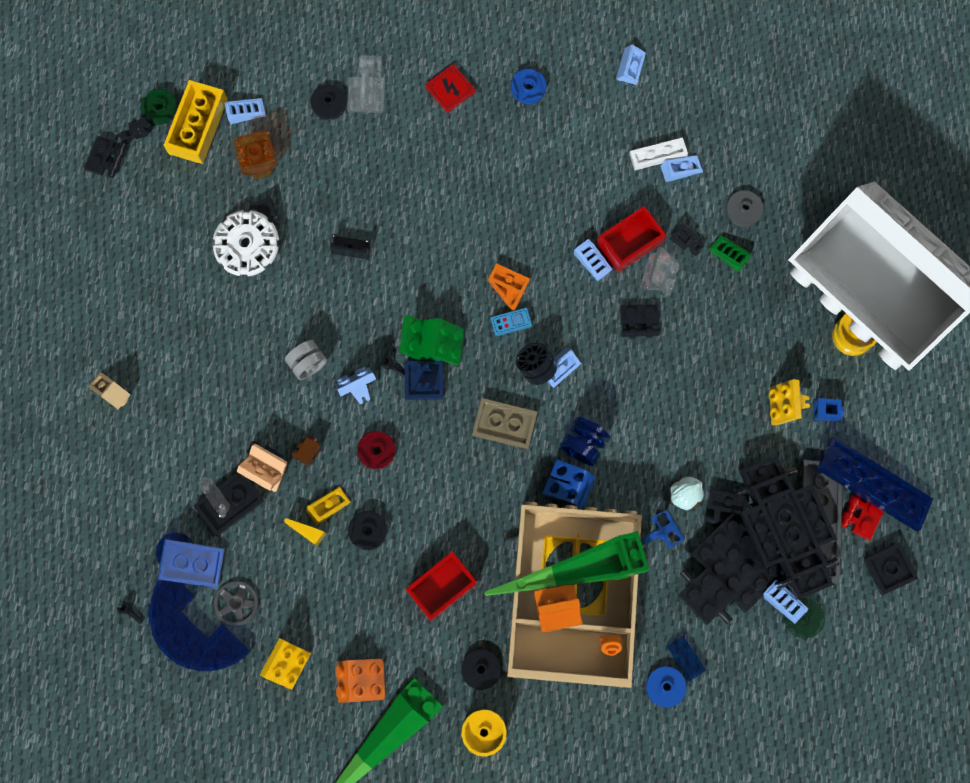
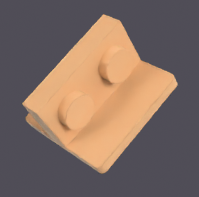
M254 444L249 457L238 466L237 472L269 491L276 492L282 480L287 462L259 445Z

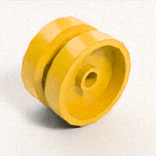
M845 314L833 328V342L837 349L844 354L850 356L861 355L872 348L877 341L873 337L867 342L858 338L849 328V325L854 320L848 314Z
M481 709L473 712L466 718L462 726L461 736L464 745L470 752L477 756H490L502 748L506 741L507 730L504 721L497 713ZM482 729L488 731L486 737L480 735Z

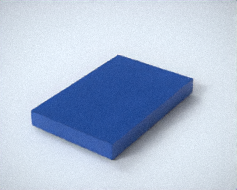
M165 539L157 579L218 588L224 548Z

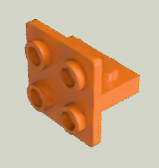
M574 585L559 586L534 592L542 632L582 624L579 610L581 606L579 599H577Z

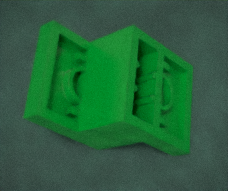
M404 315L399 353L420 361H444L452 365H460L464 328L440 318L421 320L411 315Z

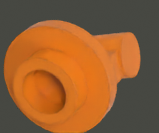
M600 636L601 651L609 656L619 653L622 650L621 636Z

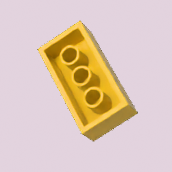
M191 80L188 81L163 145L169 155L200 164L204 163L225 109L224 103L228 101L224 90Z

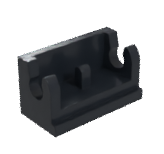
M332 234L333 242L329 246L331 254L368 260L372 243L369 239L359 240Z

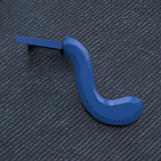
M666 509L651 518L656 528L651 533L642 537L641 543L646 545L655 539H662L670 549L685 539ZM661 514H664L669 521V524L664 527L657 521V517ZM671 531H674L679 538V541L674 544L667 537V534Z

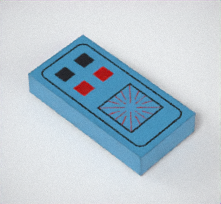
M527 308L490 317L495 337L532 327Z

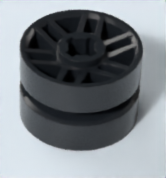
M542 343L528 344L517 354L516 366L526 380L533 385H541L548 382L557 371L556 360Z

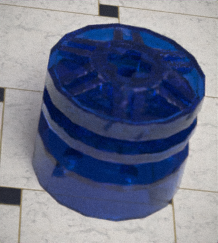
M576 417L573 422L575 425L570 426V430L574 435L566 434L559 447L578 461L594 466L601 455L596 448L604 449L606 447L604 442L608 443L611 436L598 424L582 417Z

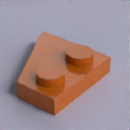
M496 263L488 278V282L512 311H515L530 282V278Z

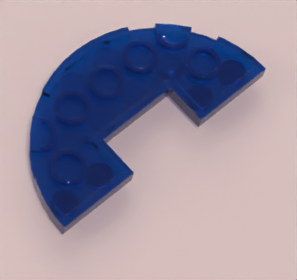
M165 580L157 581L149 604L148 618L156 644L170 660L192 670L217 671L235 665L251 653L224 624L208 638L182 612L196 596L183 583Z

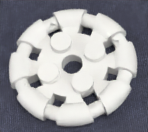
M241 210L228 215L223 223L220 222L214 233L215 245L213 246L216 260L224 266L227 272L237 276H242V274L253 276L263 272L269 263H273L278 253L277 241L279 236L275 225L267 220V216L250 210V212ZM245 219H249V225H243ZM233 224L235 227L229 231L228 228ZM260 225H263L264 229L261 231L257 229ZM244 238H249L250 244L247 247L241 246V241ZM222 240H227V245H222ZM264 240H270L269 246H266ZM229 255L233 257L230 261L227 259ZM262 255L264 258L258 262L256 258ZM242 262L247 263V267H242Z

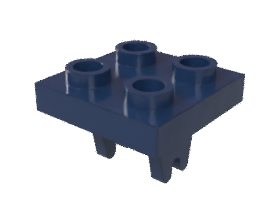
M405 361V400H444L443 361Z

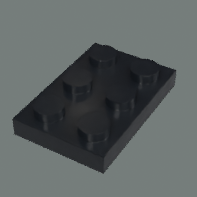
M237 472L193 506L213 533L219 537L265 500L250 480Z

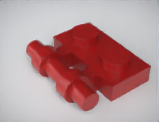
M856 490L854 496H851L849 499L850 504L846 512H843L841 516V527L847 528L849 523H852L854 526L851 532L870 541L887 505L871 497H867L864 503L860 500L863 493ZM857 507L861 509L858 518L853 516Z

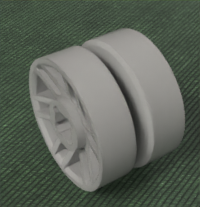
M314 340L301 343L285 357L286 363L293 369V373L298 380L309 378L327 363L326 357L319 351V347Z

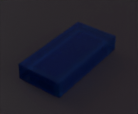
M684 636L667 646V649L688 681L693 680L706 671Z

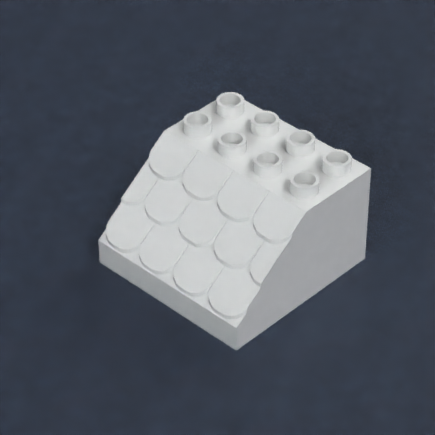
M876 182L857 187L789 259L795 266L790 271L792 277L806 288L811 283H814L823 291L824 294L819 298L820 302L835 315L841 310L848 314L854 320L849 325L850 330L864 342L873 337L883 347L878 353L879 356L894 370H897L901 365L907 370H911L970 313V266Z

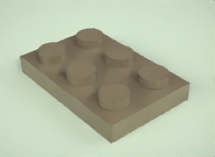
M481 398L472 436L528 450L537 411Z

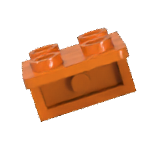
M382 659L337 662L335 674L338 682V687L336 688L338 703L383 700L385 698L384 662Z

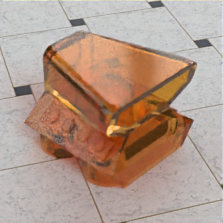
M262 130L237 137L233 143L242 175H252L254 180L272 176V169L278 166L270 133Z

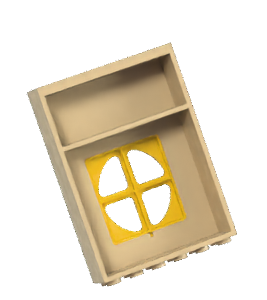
M526 502L525 505H521L515 580L546 568V561L551 552L564 542H571L573 544L572 556L580 553V545L582 543L595 547L616 536L638 531L639 537H641L642 515H637L636 511L617 513L615 509H605V512L597 511V508L585 507V510H578L577 506L566 505L565 508H557L556 504H545L544 507L537 506L535 502ZM638 574L629 576V578L602 581L603 588L597 599L589 606L579 608L582 620L581 625L547 632L541 631L534 596L535 591L546 588L514 592L507 677L631 688ZM575 584L574 586L577 595V584ZM600 636H621L622 650L613 656L604 654L601 651Z

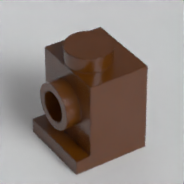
M311 435L309 438L306 437L304 441L301 440L296 449L298 452H292V457L311 467L322 449L319 444L320 441Z

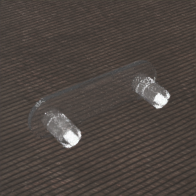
M204 477L200 479L199 487L216 512L219 513V517L224 518L226 512L230 509L229 503L211 478Z

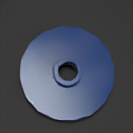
M529 68L518 71L511 80L510 87L511 93L517 101L523 104H534L544 97L547 85L543 74Z
M663 666L656 668L650 673L646 683V691L653 703L660 707L669 708L676 706L683 700L687 685L685 678L678 670L673 667ZM665 683H668L670 685V689L668 691H665L663 689V685Z

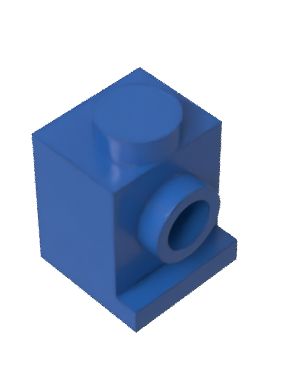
M818 398L814 401L813 421L838 422L844 416L842 400ZM826 409H829L831 414H826Z

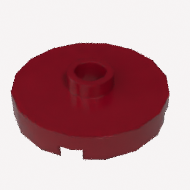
M372 431L360 439L357 454L360 461L367 468L380 470L388 467L393 462L396 455V446L393 439L387 433ZM380 448V453L375 454L373 450Z

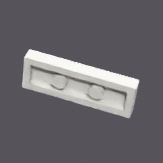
M682 137L632 150L629 155L634 170L662 164L665 160L687 157L688 152Z

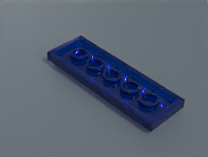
M836 437L830 439L816 469L914 531L918 532L922 529L934 498Z

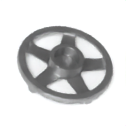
M242 581L226 583L218 590L214 598V611L217 617L223 623L231 626L246 624L257 612L259 604L257 593L249 584ZM230 585H240L236 595H231L224 590ZM246 587L252 592L254 601L243 599ZM219 595L227 601V605L220 611L217 608ZM254 607L250 616L243 620L242 609ZM233 611L237 622H229L222 616Z

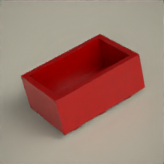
M643 206L599 235L597 245L619 273L664 243L666 234L646 207Z
M452 551L405 590L432 622L478 583Z

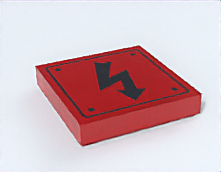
M453 64L425 84L427 91L447 114L476 93L474 87Z

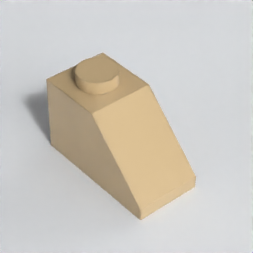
M102 372L88 386L117 409L124 406L130 396L127 391Z

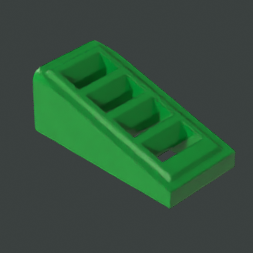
M720 236L709 249L737 272L743 268L752 256L749 252L723 236ZM721 243H724L725 245L722 247V249L718 250V246ZM727 247H729V252L727 254H724L723 252L726 250ZM733 252L736 253L733 258L729 257ZM739 256L742 257L739 262L736 261Z

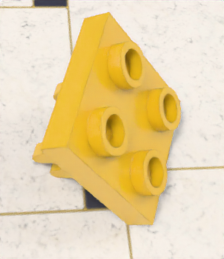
M792 379L769 387L771 425H781L801 419V409L810 407L809 404L805 403V401L810 399L809 396L800 394L799 380Z
M279 638L260 676L292 690L311 653Z

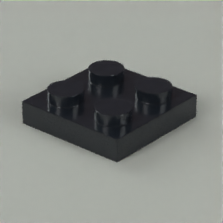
M900 542L863 559L881 595L919 579Z

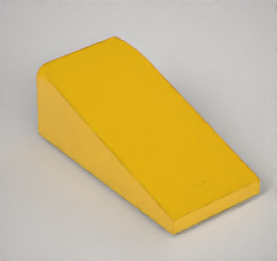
M338 487L307 506L306 511L317 526L348 505L350 501L342 489ZM337 495H340L342 497V503L337 497Z
M287 518L284 520L288 526L316 546L319 545L326 535L322 530Z

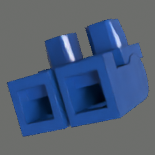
M556 460L550 474L554 479H548L542 494L550 500L577 506L579 509L584 508L589 491L593 488L595 476L582 468Z

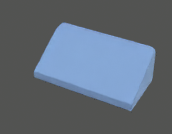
M633 44L626 47L616 79L637 85L646 52Z
M567 347L554 357L557 362V371L548 381L553 388L581 364L574 352Z

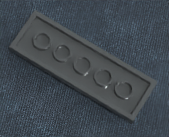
M803 460L801 488L813 484L837 537V540L822 545L820 548L826 561L833 558L838 559V561L831 564L839 562V566L830 568L829 571L832 581H840L843 463Z

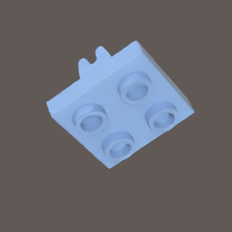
M369 367L357 369L354 371L355 374L350 377L345 375L339 378L335 386L340 396L351 392L360 404L363 403L362 397L369 401L370 397L366 384L376 380Z

